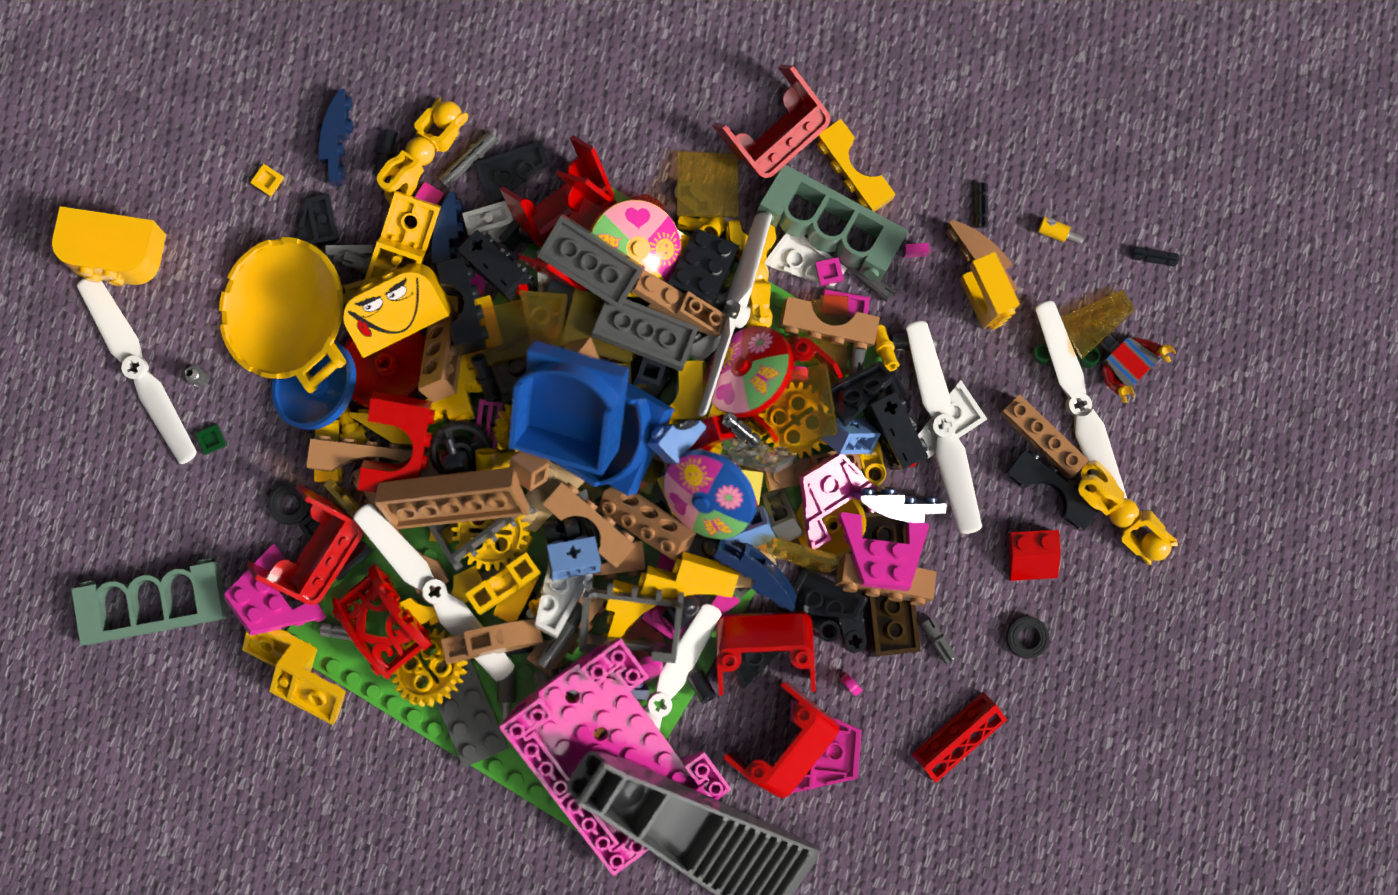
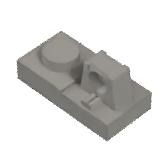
M325 245V255L332 258L333 262H343L346 250L367 258V256L372 257L375 247L373 245Z

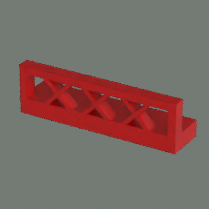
M982 692L911 755L932 780L937 783L1005 723L1007 719L998 706ZM996 714L998 717L988 724V720ZM975 731H978L977 736L973 739H970V736ZM957 747H960V750L955 755H952V752ZM939 763H942V766L933 773L932 769Z

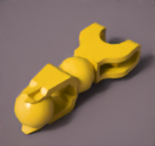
M441 97L437 98L432 107L426 109L415 122L414 127L417 137L412 138L407 143L405 152L402 150L397 157L388 160L378 173L377 182L380 188L385 190V197L390 205L393 199L392 195L398 189H401L404 194L413 195L418 185V180L424 172L422 166L428 165L433 160L435 151H447L458 136L459 128L468 120V113L462 114L460 107L455 102L442 101ZM433 122L440 129L444 130L438 137L426 134ZM391 176L390 183H385V178Z
M728 220L725 237L727 241L739 245L737 259L740 261L748 236L742 231L740 221ZM770 225L754 285L747 306L750 308V316L745 324L747 328L752 326L770 328L773 322V314L769 308L771 283L768 282L769 271L767 265L764 264L767 259L766 255L769 254L776 241L775 227Z
M1091 460L1082 467V480L1079 483L1078 489L1080 495L1093 508L1101 510L1106 516L1109 515L1114 525L1123 528L1122 542L1136 555H1140L1146 564L1151 565L1152 561L1165 559L1169 555L1172 546H1178L1177 539L1165 530L1166 527L1152 511H1139L1134 501L1124 498L1125 493L1120 489L1112 474L1100 462ZM1089 469H1096L1099 472V476L1089 475L1087 471ZM1086 485L1089 487L1090 491L1086 490ZM1146 525L1152 532L1147 533L1140 542L1131 531Z

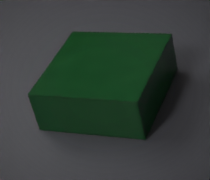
M219 424L195 433L206 456L228 446Z

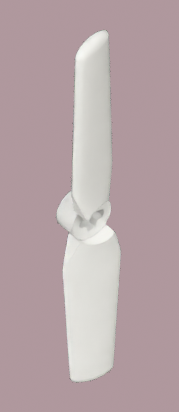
M759 213L753 220L727 297L726 304L730 305L731 308L727 314V321L724 322L720 342L698 411L699 416H704L708 411L735 327L742 328L749 319L750 308L747 306L770 227L771 213Z
M83 278L78 282L77 288L110 353L122 363L121 369L123 374L134 380L141 403L180 464L191 461L196 455V449L161 382L148 371L149 366L142 357L139 339L103 282L94 283ZM133 363L140 365L137 367V373L131 371V369H133Z
M1044 301L1037 305L1036 312L1059 384L1068 397L1066 400V410L1070 415L1074 416L1075 436L1081 451L1089 461L1096 460L1100 462L1112 474L1120 489L1125 493L1105 425L1094 409H1091L1092 401L1086 395L1084 374L1054 301ZM1077 400L1083 401L1084 405L1081 406L1082 411H1080L1079 408L1075 409L1074 404L1077 403ZM1089 469L1091 475L1099 476V472L1096 469Z
M914 321L906 326L922 403L933 420L932 431L937 436L935 457L958 531L961 534L974 533L982 528L966 450L955 433L957 422L950 415V395L928 324L925 321ZM941 420H944L945 423H950V427L947 428L945 433L943 429L938 428Z
M366 504L356 511L354 520L406 583L420 590L426 602L433 604L440 623L453 637L462 635L466 631L484 628L464 602L448 594L445 584L440 580L434 579L428 563L372 504ZM430 586L433 588L438 586L441 589L438 592L439 598L436 596L431 598L428 595L430 593ZM493 653L474 658L496 681L505 679L514 669V664L505 653L497 655Z
M704 604L679 642L676 664H665L662 672L659 674L655 692L649 695L647 705L643 706V709L658 729L660 728L662 717L671 711V698L686 683L721 617V611L711 604ZM662 698L665 706H659L658 709H656L654 701H660Z

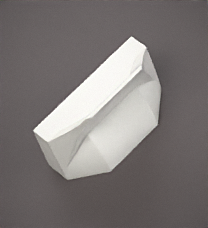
M506 201L462 213L469 237L478 230L483 235L487 232L496 242H500L499 236L513 221Z

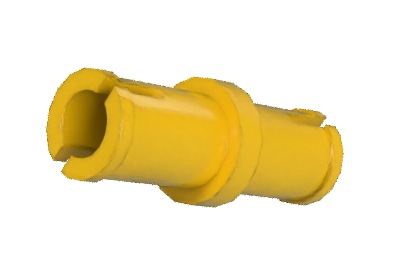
M878 325L875 340L876 353L880 355L884 366L889 371H894L899 367V362L894 353L895 346L889 340L886 327Z

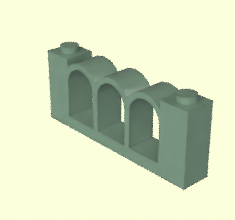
M787 165L783 166L756 215L762 212L771 213L770 225L777 227L779 223L783 231L795 237L807 235L808 241L815 249L822 252L836 251L842 263L852 268H861L859 273L878 283L881 282L908 232L907 229ZM795 195L819 206L811 219L798 220L790 214L788 206ZM824 210L848 222L841 234L828 236L820 231L817 221ZM853 225L877 238L870 250L859 252L849 246L846 237Z
M211 558L198 560L197 565L190 566V570L174 569L169 571L163 578L142 575L135 578L130 584L125 582H107L99 585L94 584V581L79 583L78 588L71 589L80 646L228 619L220 565L218 562H212ZM183 574L193 584L197 614L175 618L171 584L177 576ZM152 581L158 586L160 591L164 620L142 624L138 591L145 582ZM118 587L126 595L131 626L109 630L105 598L111 589Z

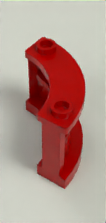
M373 564L367 569L369 574L339 599L336 597L332 599L334 607L332 613L340 621L359 651L371 663L370 667L377 675L381 674L388 680L391 674L422 649L426 650L432 645L429 631L414 617L409 609L403 611L400 607L401 604L397 601L401 598L395 590L391 578L376 564ZM378 597H380L382 602L379 606L371 602L372 600L377 602ZM359 599L362 600V603H361V604H360V603H355V602H356L357 600H359ZM351 605H354L353 612L349 609ZM368 608L373 611H390L391 614L386 621L388 637L366 633L365 620ZM395 622L400 624V630L393 631V624ZM415 641V643H413L406 650H404V648L401 645L404 643ZM390 645H393L398 651L399 656L388 664L381 657V653L386 651L388 657H392L393 649Z

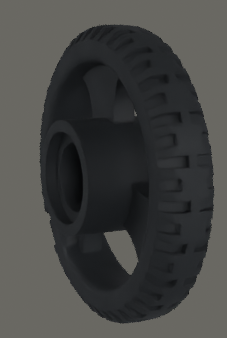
M457 420L444 424L434 433L430 442L429 456L437 472L440 475H446L437 451L438 444L445 445L444 439L453 437L456 448L464 447L467 450L469 462L472 460L473 453L476 450L492 448L487 433L477 424L470 421ZM467 430L474 433L478 438L474 442H471L470 439L464 436L454 438L452 431Z

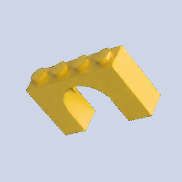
M993 252L973 261L969 266L971 271L960 278L961 284L983 330L989 327L991 331L1003 326V323L1007 322V319L1016 313L1015 309L1020 305L996 252Z
M686 361L683 371H679V391L676 399L670 405V407L674 408L668 424H678L677 419H687L688 422V420L701 421V419L707 418V413L704 416L698 415L706 388V361ZM618 364L629 367L628 382L632 384L636 374L635 364Z

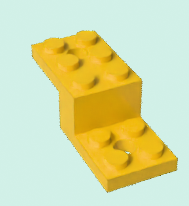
M395 191L381 237L376 243L365 281L374 276L377 279L381 278L385 271L394 266L400 269L408 264H423L441 206ZM409 215L414 216L417 219V226L413 228L408 227L404 222L405 217Z
M284 630L251 636L246 631L242 650L275 667L269 692L334 725L338 719L346 691L338 685L324 680L316 673L311 672L317 648Z

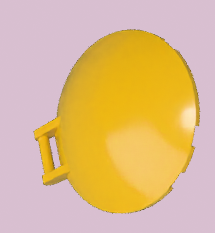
M281 237V239L266 240L249 249L231 269L227 276L229 281L225 292H221L219 311H222V325H220V330L224 343L232 357L247 371L270 379H284L297 376L304 389L309 393H313L318 388V384L335 369L341 368L347 363L334 342L343 315V291L338 273L332 262L320 249L297 238ZM328 354L331 361L311 377L308 371Z

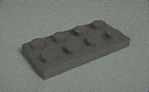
M564 214L560 216L537 256L618 309L621 308L645 269V266Z
M626 299L620 309L605 301L591 337L682 372L699 327Z
M472 659L467 661L468 664L462 666V669L467 671V674L460 675L459 678L464 682L456 683L455 686L458 692L451 690V698L443 696L442 704L436 701L463 768L509 748L503 732L499 728L498 720ZM434 675V677L437 680V683H439V678L436 675Z

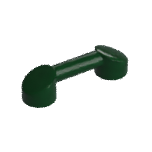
M1047 344L1036 346L1033 352L1035 361L1044 366L1052 362ZM1089 346L1081 354H1076V357L1082 367L1091 368L1099 362L1101 354L1097 348Z

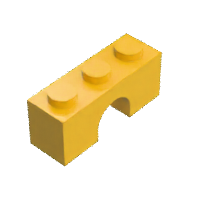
M526 552L508 564L501 572L483 581L465 595L478 614L482 615L541 575V572Z

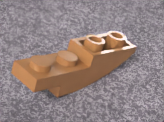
M955 220L948 223L946 233L953 243L957 242L961 247L960 254L965 261L972 263L979 258L996 252L1015 293L1018 287L1006 272L1013 265L1007 256L991 240L970 226Z
M645 269L631 291L649 302L647 307L697 326L699 327V332L718 337L720 335L724 322L728 317L689 291L683 294Z
M832 451L763 468L768 492L799 486L800 475L837 452ZM844 454L859 470L862 469L859 454Z
M536 619L470 630L463 632L464 634L442 639L446 664H453L493 653L497 655L544 643L541 630L535 627Z

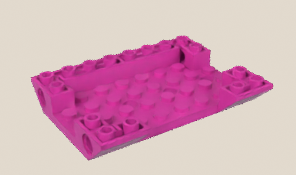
M621 638L602 644L588 652L518 703L499 725V728L613 876L649 850L600 816L577 805V800L568 792L567 783L569 778L587 753L602 752L614 757L618 755L715 800H718L732 790L704 751L680 758L637 701L631 690L648 679L649 676ZM569 690H576L579 692L576 700L568 701L565 698L566 693ZM599 727L605 728L607 730L606 735L602 738L594 737L595 729Z

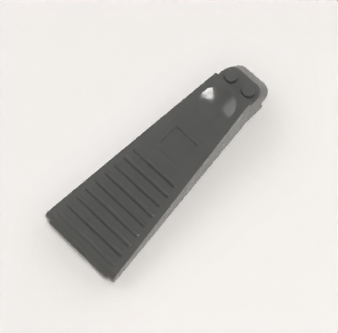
M602 752L587 753L567 783L568 792L577 800V805L600 816L715 895H793L819 857L818 854L821 851L813 843L618 755L614 757Z

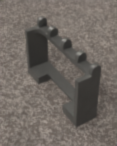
M523 491V494L530 506L529 513L531 515L535 514L537 510L534 508V506L532 505V503ZM518 516L500 518L455 552L442 533L451 524L428 527L452 566L458 570L463 567L460 560L468 553H471L474 557L477 556L478 552L475 548L488 538L495 542L498 540L495 533L510 523L513 528L516 527L518 524L514 519Z
M587 580L586 591L583 596L579 652L588 653L602 644L619 639L588 634L591 598L629 601L676 608L673 644L621 638L629 650L652 653L651 661L676 664L684 592H679L678 599L663 598L661 589H657L656 597L639 595L637 586H633L632 594L614 592L613 583L608 584L607 591L592 589V581Z

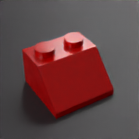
M1059 530L1007 533L1010 581L1058 578L1061 556Z

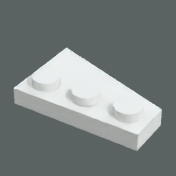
M786 233L764 264L769 268L819 284L815 263L833 259V257L826 252L815 249L805 236L795 237ZM840 263L842 274H844L847 267ZM836 283L825 286L833 288L836 285Z
M960 380L949 394L950 415L957 422L955 433L958 438L987 420ZM931 418L918 434V437L923 438L928 447L926 451L927 459L936 454L937 436L932 431L933 420ZM941 420V424L938 425V428L943 429L944 433L950 427V423H945L944 420Z
M548 563L535 627L557 639L586 590L587 580L591 581L593 574L552 581Z

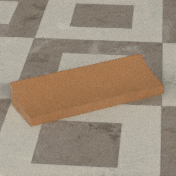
M515 467L380 482L374 502L395 529L529 515L530 506L519 484Z

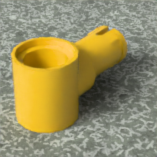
M681 214L678 219V229L694 232L695 228H698L718 237L723 234L727 225L726 220L718 214H712L708 218L700 217V219Z
M347 406L338 417L342 426L340 439H353L355 444L365 445V441H370L364 434L366 431L362 425H359L350 416L351 410Z
M493 448L478 449L475 451L476 471L510 467L511 457L521 451L501 454V452H497Z

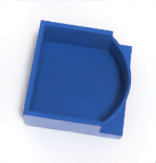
M535 341L528 350L526 372L514 386L509 448L602 476L619 450L629 367Z
M628 382L623 414L625 423L621 430L619 450L603 475L553 462L593 487L609 484L627 496L637 494L655 454L647 443L652 438L651 434L657 427L668 425L674 408Z

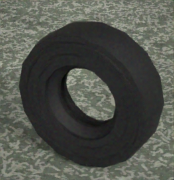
M296 483L279 485L272 491L269 497L268 508L270 514L276 521L284 525L299 524L310 513L311 503L305 501L295 488ZM294 495L298 499L299 507L295 512L286 513L282 509L281 502L285 496Z
M1031 616L1019 617L1014 620L1006 633V641L1010 651L1017 657L1032 659L1042 655L1047 649L1050 640L1049 631L1045 624L1038 618ZM1025 628L1032 629L1037 636L1035 644L1030 647L1023 646L1019 641V633Z

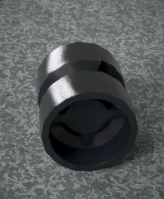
M578 516L567 517L562 522L557 519L544 522L548 545L557 540L567 542L583 536Z

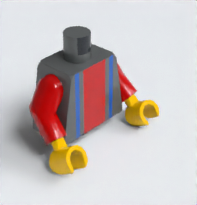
M1108 335L1099 344L1109 353L1101 362L1103 364L1102 373L1105 385L1114 393L1120 395L1122 403H1127L1126 394L1131 395L1133 398L1135 397L1132 387L1160 360L1158 356L1161 355L1163 361L1168 363L1171 359L1165 354L1168 352L1176 354L1171 345L1163 346L1154 341L1138 337H1127L1119 344L1111 335Z

